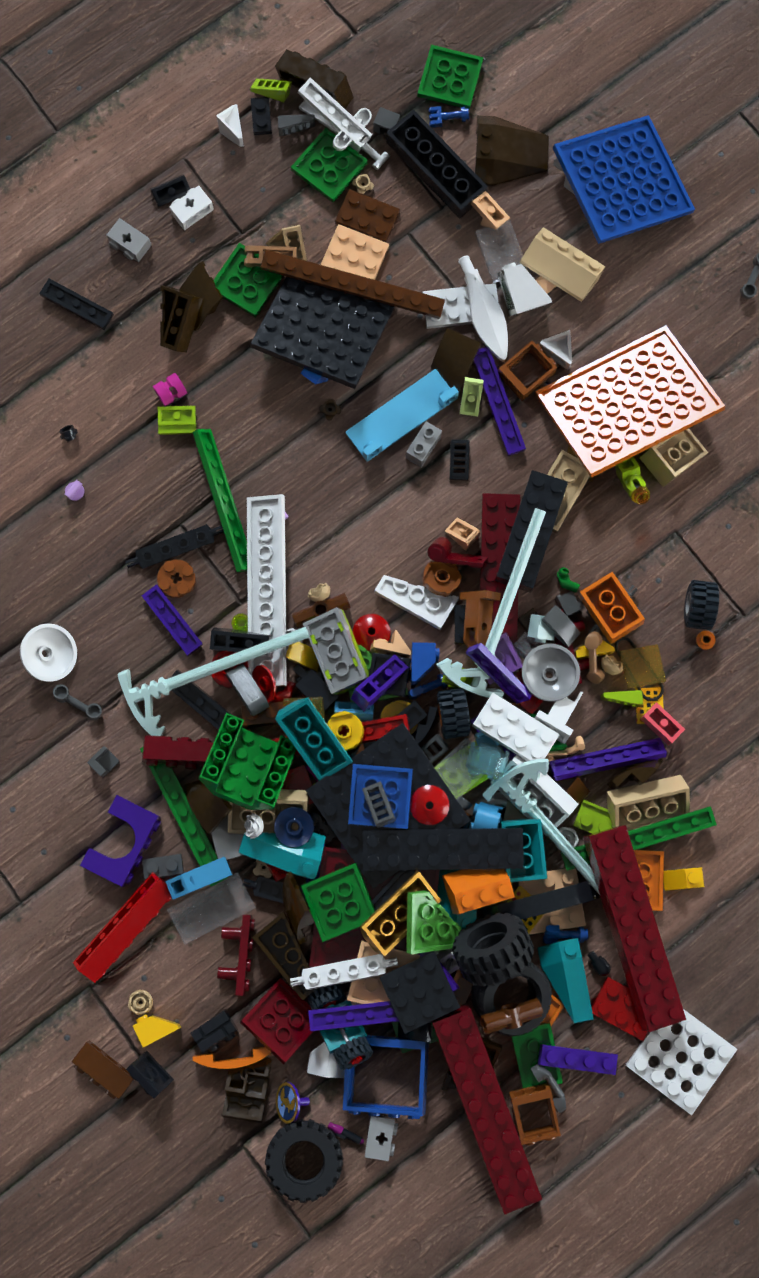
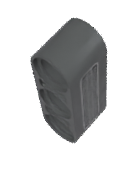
M243 663L226 672L229 682L252 717L270 707Z

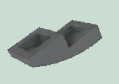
M556 605L542 619L555 632L553 635L567 648L580 635L577 627Z

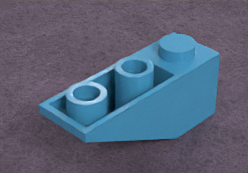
M222 857L166 881V884L174 900L229 877L232 873L226 858Z

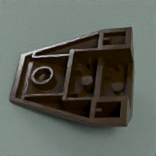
M477 115L475 174L487 186L505 183L548 170V135L496 116Z

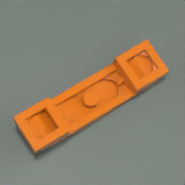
M266 1047L253 1048V1056L215 1061V1054L208 1053L194 1055L193 1061L211 1068L232 1069L256 1063L271 1052Z

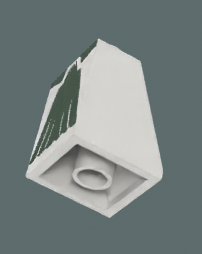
M515 262L507 264L501 268L502 271L497 273L510 316L552 303L549 295L522 264L516 265Z

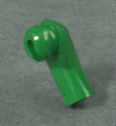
M560 568L557 572L560 586L577 593L580 584L570 580L567 568Z

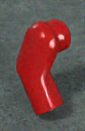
M287 681V686L284 687V690L275 694L272 702L289 701L296 683Z

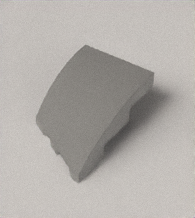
M227 815L211 833L218 859L225 857L226 860L243 855L238 853L244 835L228 833Z

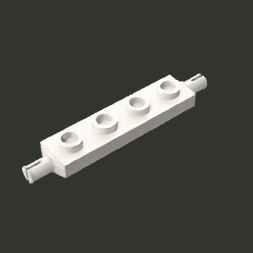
M377 954L303 969L301 977L290 978V982H292V987L303 984L306 990L381 976L386 974L388 967L398 966L397 957L385 960L383 955Z

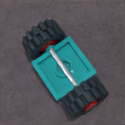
M340 984L320 987V989H315L314 993H310V996L307 997L312 1010L352 1006L351 1001L346 1000ZM363 1026L319 1031L329 1053H334L333 1055L341 1070L351 1069L353 1066L356 1067L358 1064H362L363 1061H367L373 1054L366 1039L367 1034Z

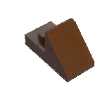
M579 777L555 781L578 805L590 792Z

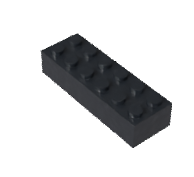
M412 110L386 132V143L459 219L473 208L471 203L484 191L487 192L488 186L415 110Z
M534 470L531 471L495 579L496 582L508 584L534 510L537 508L546 513L518 588L529 593L532 592L568 481Z

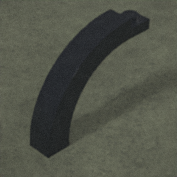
M588 881L486 907L480 909L482 918L488 914L510 913L522 920L601 898V896Z

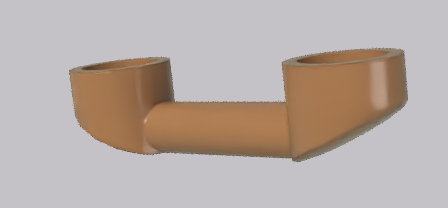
M596 631L587 635L585 647L589 652L590 672L587 673V679L594 684H599L605 675L602 669L597 668L596 648L602 643L603 638Z

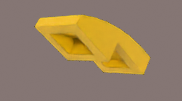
M301 642L289 645L286 658L310 670H318L319 663L312 647Z

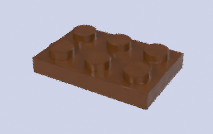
M349 189L336 217L335 224L387 242L400 209Z

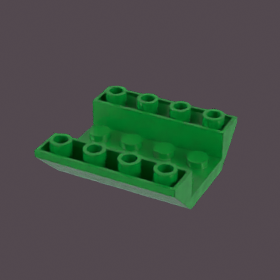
M226 713L198 779L214 796L246 809H274L296 748L289 738L282 735L278 742H275L241 728L244 720Z

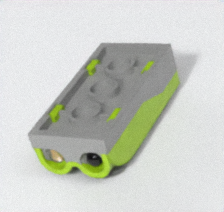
M336 607L303 623V626L308 630L309 641L331 694L339 695L345 693L351 688L359 686L369 677L368 669L344 610Z

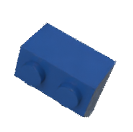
M412 642L411 686L415 687L434 669L435 663H438L439 648H436V643Z

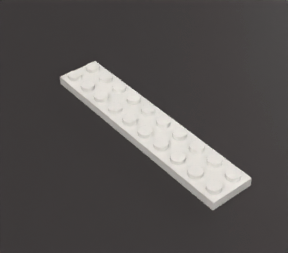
M282 494L247 498L248 632L269 635V640L286 634L285 496ZM286 647L270 652L268 655H262L249 660L248 672L252 676L256 666L264 665L272 673L276 686H287Z

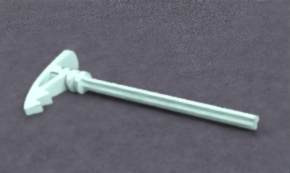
M537 508L534 510L485 645L494 656L546 513ZM448 658L436 664L443 675L457 686L490 698L492 693L503 698L504 692L502 690L486 688L487 683L485 679H490V677L479 666L477 668L462 669V663L455 662L451 665L452 660ZM461 677H474L470 685L460 680Z
M303 627L168 679L160 677L158 683L152 680L150 686L144 683L141 689L138 687L132 688L129 669L119 672L118 679L126 701L140 725L151 736H162L165 726L157 727L161 715L153 716V697L159 699L161 694L167 696L172 689L310 637L306 627ZM143 700L145 701V717L137 704Z
M536 759L521 763L494 781L482 796L489 802L499 788L505 793L509 792L508 797L511 800L516 799L514 804L517 807L522 806V813H528L533 819H541L542 830L600 895L592 868L538 808V800L535 797L530 798L531 792L529 790L524 791L530 778L537 782L540 778V772L543 775L547 774L549 760ZM523 772L524 776L518 784L512 777Z

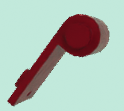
M444 537L437 538L427 551L429 558L436 562L482 568L488 561L486 556L452 553L451 542Z

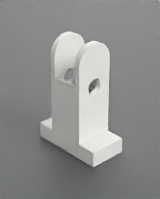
M580 691L575 701L567 697L555 701L548 715L539 710L534 719L558 733L559 736L556 740L565 744L573 732V729L565 724L583 692Z

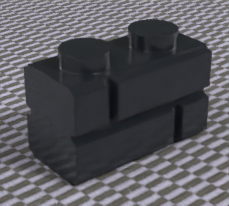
M225 1009L192 1031L191 1035L202 1053L208 1051L210 1054L219 1048L218 1043L222 1040H225L227 1043L236 1037L234 1032L238 1028Z

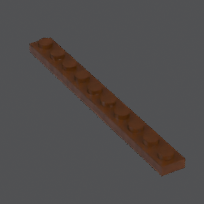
M266 249L260 267L261 270L438 319L441 317L445 299Z

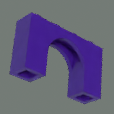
M116 795L108 813L131 825L135 833L133 849L126 856L113 859L89 848L80 866L121 887H125L126 884L129 885L134 877L132 872L135 866L139 867L143 859L141 854L144 849L147 850L152 842L150 837L153 831L157 832L161 821H159L160 816Z

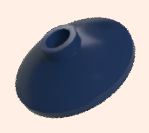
M290 807L279 813L274 823V831L282 844L289 847H299L307 843L312 837L314 823L308 812L298 807ZM293 823L298 824V830L292 829Z

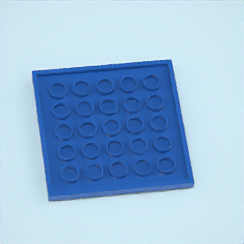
M649 115L566 140L553 146V151L598 244L691 214L695 211Z

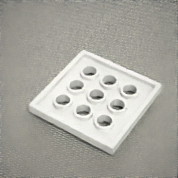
M684 1010L686 1020L679 1022L682 1028L679 1034L675 1035L672 1033V1025L648 1032L644 1041L640 1043L625 1066L692 1115L737 1049ZM691 1035H695L698 1039V1043L694 1047H690L687 1042L688 1037ZM664 1039L670 1042V1048L666 1051H662L660 1048V1042ZM708 1047L714 1050V1056L710 1059H706L704 1056V1050ZM679 1052L686 1054V1060L683 1063H678L676 1060V1055ZM651 1056H657L659 1060L656 1067H650L648 1064ZM695 1064H700L703 1068L700 1075H694L692 1071ZM673 1068L675 1071L674 1078L666 1079L664 1074L666 1069ZM685 1080L691 1083V1089L687 1092L681 1089V1083Z

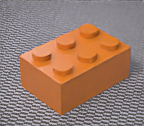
M613 572L580 591L579 599L610 644L643 625L645 618Z

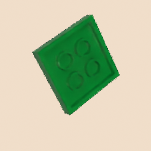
M431 45L417 97L457 107H465L470 110L483 57Z
M325 127L291 166V171L331 202H334L368 164V160L349 145L345 150L337 151L333 147V140L336 135Z
M239 243L215 277L214 282L224 299L256 318L284 276L261 270V266H244V259L246 258L245 246ZM254 254V258H259V254Z
M357 863L301 885L322 942L359 928L375 912Z

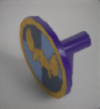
M286 1082L282 1083L277 1091L276 1109L284 1123H294L298 1119L300 1107L309 1105L310 1099L308 1097L300 1098L294 1084Z

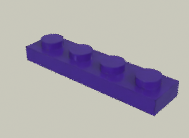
M157 584L142 595L143 599L187 656L203 646L202 642Z
M479 643L467 649L466 654L517 704L530 700L532 694L527 687L486 646Z
M540 1044L538 1065L616 1075L618 1055Z

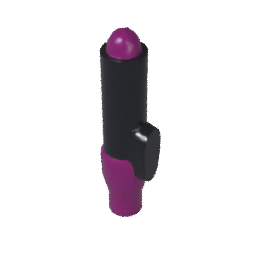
M332 1122L329 1123L327 1128L331 1129L339 1138L343 1140L348 1139L358 1145L364 1144L362 1137L340 1125L333 1124Z

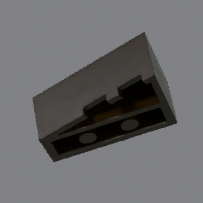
M160 285V291H162V303H160V309H162L160 346L176 352L187 353L202 298L173 287Z

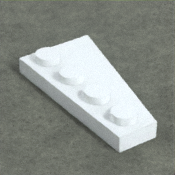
M386 575L382 577L374 590V593L439 630H441L459 599L458 596L454 595L448 597L436 595L423 586L408 584L406 581Z

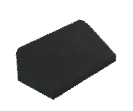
M183 174L152 187L150 190L159 207L185 196L190 187Z

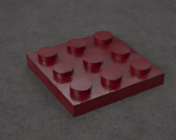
M280 978L240 1023L278 1060L285 1064L312 1033L310 1031L308 1013L312 1009L307 1002L302 1000Z

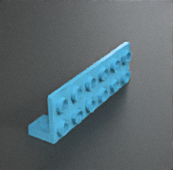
M434 369L348 429L346 435L368 462L458 399L459 391L455 386L450 388L439 372Z

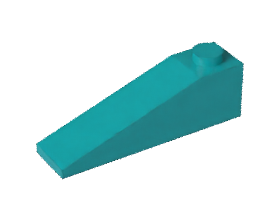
M262 832L253 839H250L244 833L238 853L292 872L295 875L315 880L326 836L313 833L310 840L304 845L289 847L282 844L275 833Z
M578 938L538 947L541 968L558 994L573 1023L593 1020Z

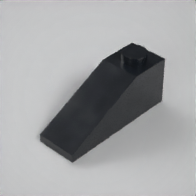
M214 627L211 630L210 649L240 652L269 641V635Z

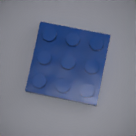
M353 764L348 824L376 826L362 789L381 781L396 818L395 822L383 827L408 829L413 769ZM377 790L375 792L370 793L369 796L371 797L381 792L380 790ZM383 798L372 801V803L375 804L383 801ZM386 806L377 808L375 811L378 812L386 809ZM387 813V814L382 815V816H380V817H378V818H379V820H380V819H382V818H385V817L389 816V814Z

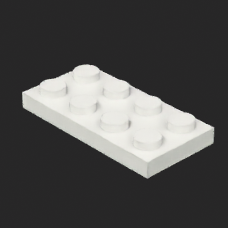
M496 283L486 284V288L498 302ZM467 287L423 291L424 294L445 299L440 319L425 315L427 329L473 324Z
M492 693L472 727L526 761L545 759L559 736L552 729Z

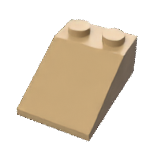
M688 428L651 447L640 459L662 487H664L704 457L708 451Z

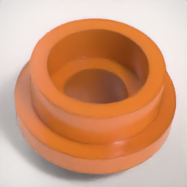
M702 631L696 637V644L703 650L711 649L715 645V636L710 631ZM703 637H708L709 643H705Z

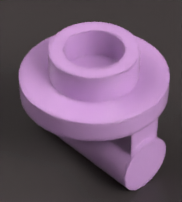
M78 480L69 483L65 488L64 495L72 501L80 500L84 495L82 483Z

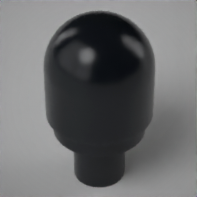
M594 951L587 955L592 961V968L599 976H607L610 973L611 966L601 955L597 956Z

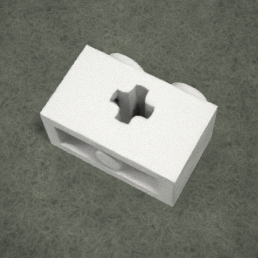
M200 186L191 188L185 196L174 200L171 206H169L172 216L184 231L214 210L212 201Z

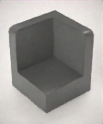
M380 107L373 122V131L380 134L382 128L390 130L400 121V114Z
M572 591L562 596L558 595L555 598L558 607L563 609L564 614L568 618L584 609L581 601H577Z
M103 746L87 763L104 778L119 763V760L107 747Z

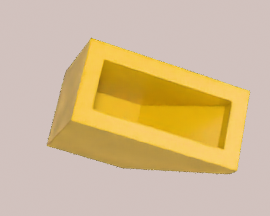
M147 1014L136 1019L137 1024L133 1025L142 1047L181 1028L178 1023L154 1015L148 1017Z

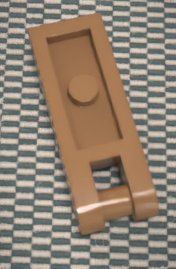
M245 246L246 258L244 259V266H261L265 249L296 258L297 247ZM254 254H259V258H254Z

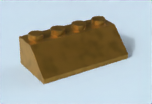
M419 871L411 876L360 926L364 939L375 952L386 956L407 935L408 892L425 890L433 896V899L438 904L442 901Z

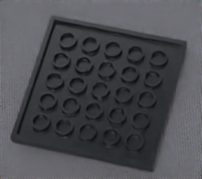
M286 277L256 332L250 348L356 389L395 307Z
M403 723L351 758L353 760L351 764L331 776H325L305 790L351 858L357 863L360 871L373 889L400 870L363 871V830L402 828H377V826L348 824L353 764L413 769L411 797L418 788L425 785L437 786L446 793L449 799V811L441 822L434 825L422 824L413 817L409 809L408 829H459L471 821ZM431 801L426 803L427 809L433 808L434 804Z

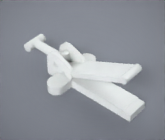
M311 78L298 90V94L304 99L299 109L308 115L314 114L315 120L337 133L333 140V147L337 151L345 150L348 145L357 152L362 148L375 160L372 166L376 170L390 157L387 152H383L382 155L378 154L367 143L372 136L365 128L372 117L369 109L361 108L352 116Z

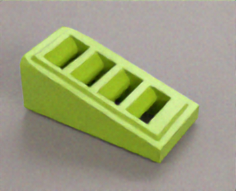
M256 79L250 91L285 102L290 94L291 82Z
M641 690L604 692L601 695V700L633 707L643 706Z

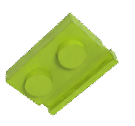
M196 406L158 407L159 435L193 434V431L196 430Z
M586 800L582 801L573 827L590 834L613 828L608 809Z

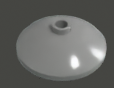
M543 644L531 650L526 656L522 665V679L525 687L538 699L559 701L568 697L577 687L580 679V667L576 657L567 648L557 644ZM550 672L552 678H547L546 673Z

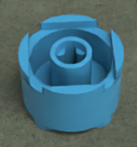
M485 802L475 803L473 810L475 821L470 823L469 828H500L502 818L499 812L503 813L504 807Z

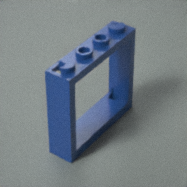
M367 1035L366 1039L370 1046L421 1049L418 1107L353 1102L355 1067L353 1066L351 1069L345 1070L343 1110L349 1111L353 1115L368 1112L369 1116H380V1113L388 1114L390 1118H400V1115H408V1119H420V1116L422 1117L426 1114L429 1042Z

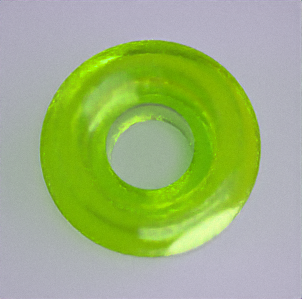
M242 613L235 615L231 622L233 629L247 631L248 616ZM240 620L245 622L242 627L238 626Z

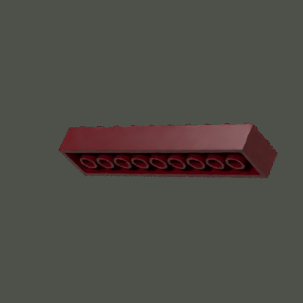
M626 825L582 837L642 1031L652 1032L686 1020Z
M468 1004L460 1006L459 1009L432 1021L505 1215L542 1200L471 1008Z

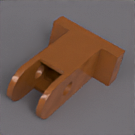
M488 590L460 592V600L466 601L463 635L466 647L469 648L479 643H482L484 646L486 645L492 627L493 601H500L501 593Z

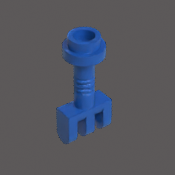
M441 106L429 108V120H432L429 122L430 127H442V120L462 118V122L469 120V108L461 107V111L442 112Z
M438 674L437 680L410 690L408 698L413 700L440 686L442 689H445L448 684L442 683L443 675Z
M548 925L544 932L543 942L552 944L556 943L558 938H578L579 943H583L588 940V930L584 929V927H578L577 931H560L559 925Z

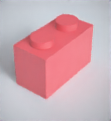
M657 702L640 718L667 745L672 744L685 730Z

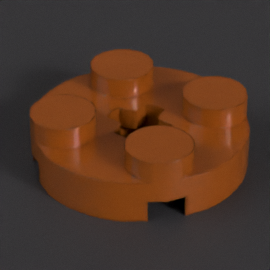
M176 559L166 561L159 569L157 582L165 595L172 598H181L194 589L196 576L193 568L187 562ZM179 574L182 580L177 581V584H175L172 576Z
M431 561L426 565L423 572V586L431 593L443 597H448L451 593L455 592L461 582V574L456 564ZM441 574H444L446 580H440L437 575L441 576Z

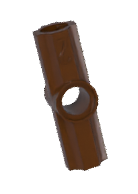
M344 592L327 600L317 601L314 605L291 615L297 629L304 627L303 623L320 616L316 613L319 607H324L326 612L336 607L344 611L351 607Z
M537 998L520 1004L508 1003L503 1005L501 1010L482 1015L480 1023L486 1034L502 1029H517L522 1026L523 1022L542 1017L543 1008Z

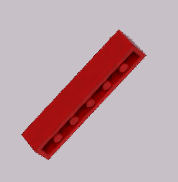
M154 872L151 873L74 960L73 964L80 973L94 983L105 975L106 970L118 960L119 955L132 944L134 938L139 933L144 931L146 925L152 918L158 915L163 905L171 900L172 897L166 882Z

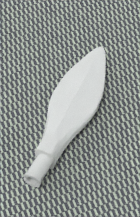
M463 256L458 262L465 274L464 280L469 292L470 314L473 326L487 348L500 361L505 362L508 352V331L504 313L483 283L478 269H474L470 257Z

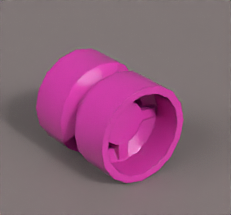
M176 373L168 376L165 382L160 381L152 386L164 406L173 403L175 397L179 399L187 394L183 383Z

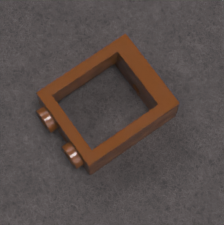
M533 341L528 343L498 369L500 378L521 401L552 377L557 370L556 362L551 357L548 358L543 353V348ZM531 353L547 372L526 388L510 369Z
M548 1083L509 1092L516 1128L522 1145H533L541 1140L551 1141L561 1136L552 1092ZM546 1099L552 1125L523 1131L518 1105Z

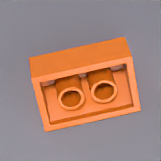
M461 869L442 875L453 914H462L515 897L510 878L504 869Z

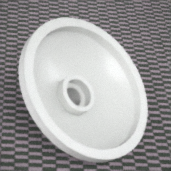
M42 624L32 628L24 636L20 646V658L25 670L31 676L41 681L52 682L64 678L71 672L77 659V647L70 633L61 626ZM43 650L47 653L46 657L42 655Z

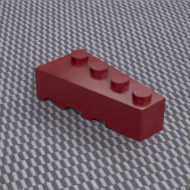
M145 735L142 762H146L148 766H158L159 763L166 764V767L177 768V765H182L186 769L192 770L197 769V767H204L214 743L209 738L192 741L189 737L176 738V741H173V738L170 736Z

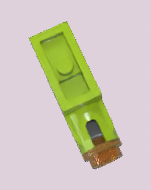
M631 457L615 465L616 474L630 499L639 505L648 502L650 491L646 487V483L641 476L640 466L635 458Z

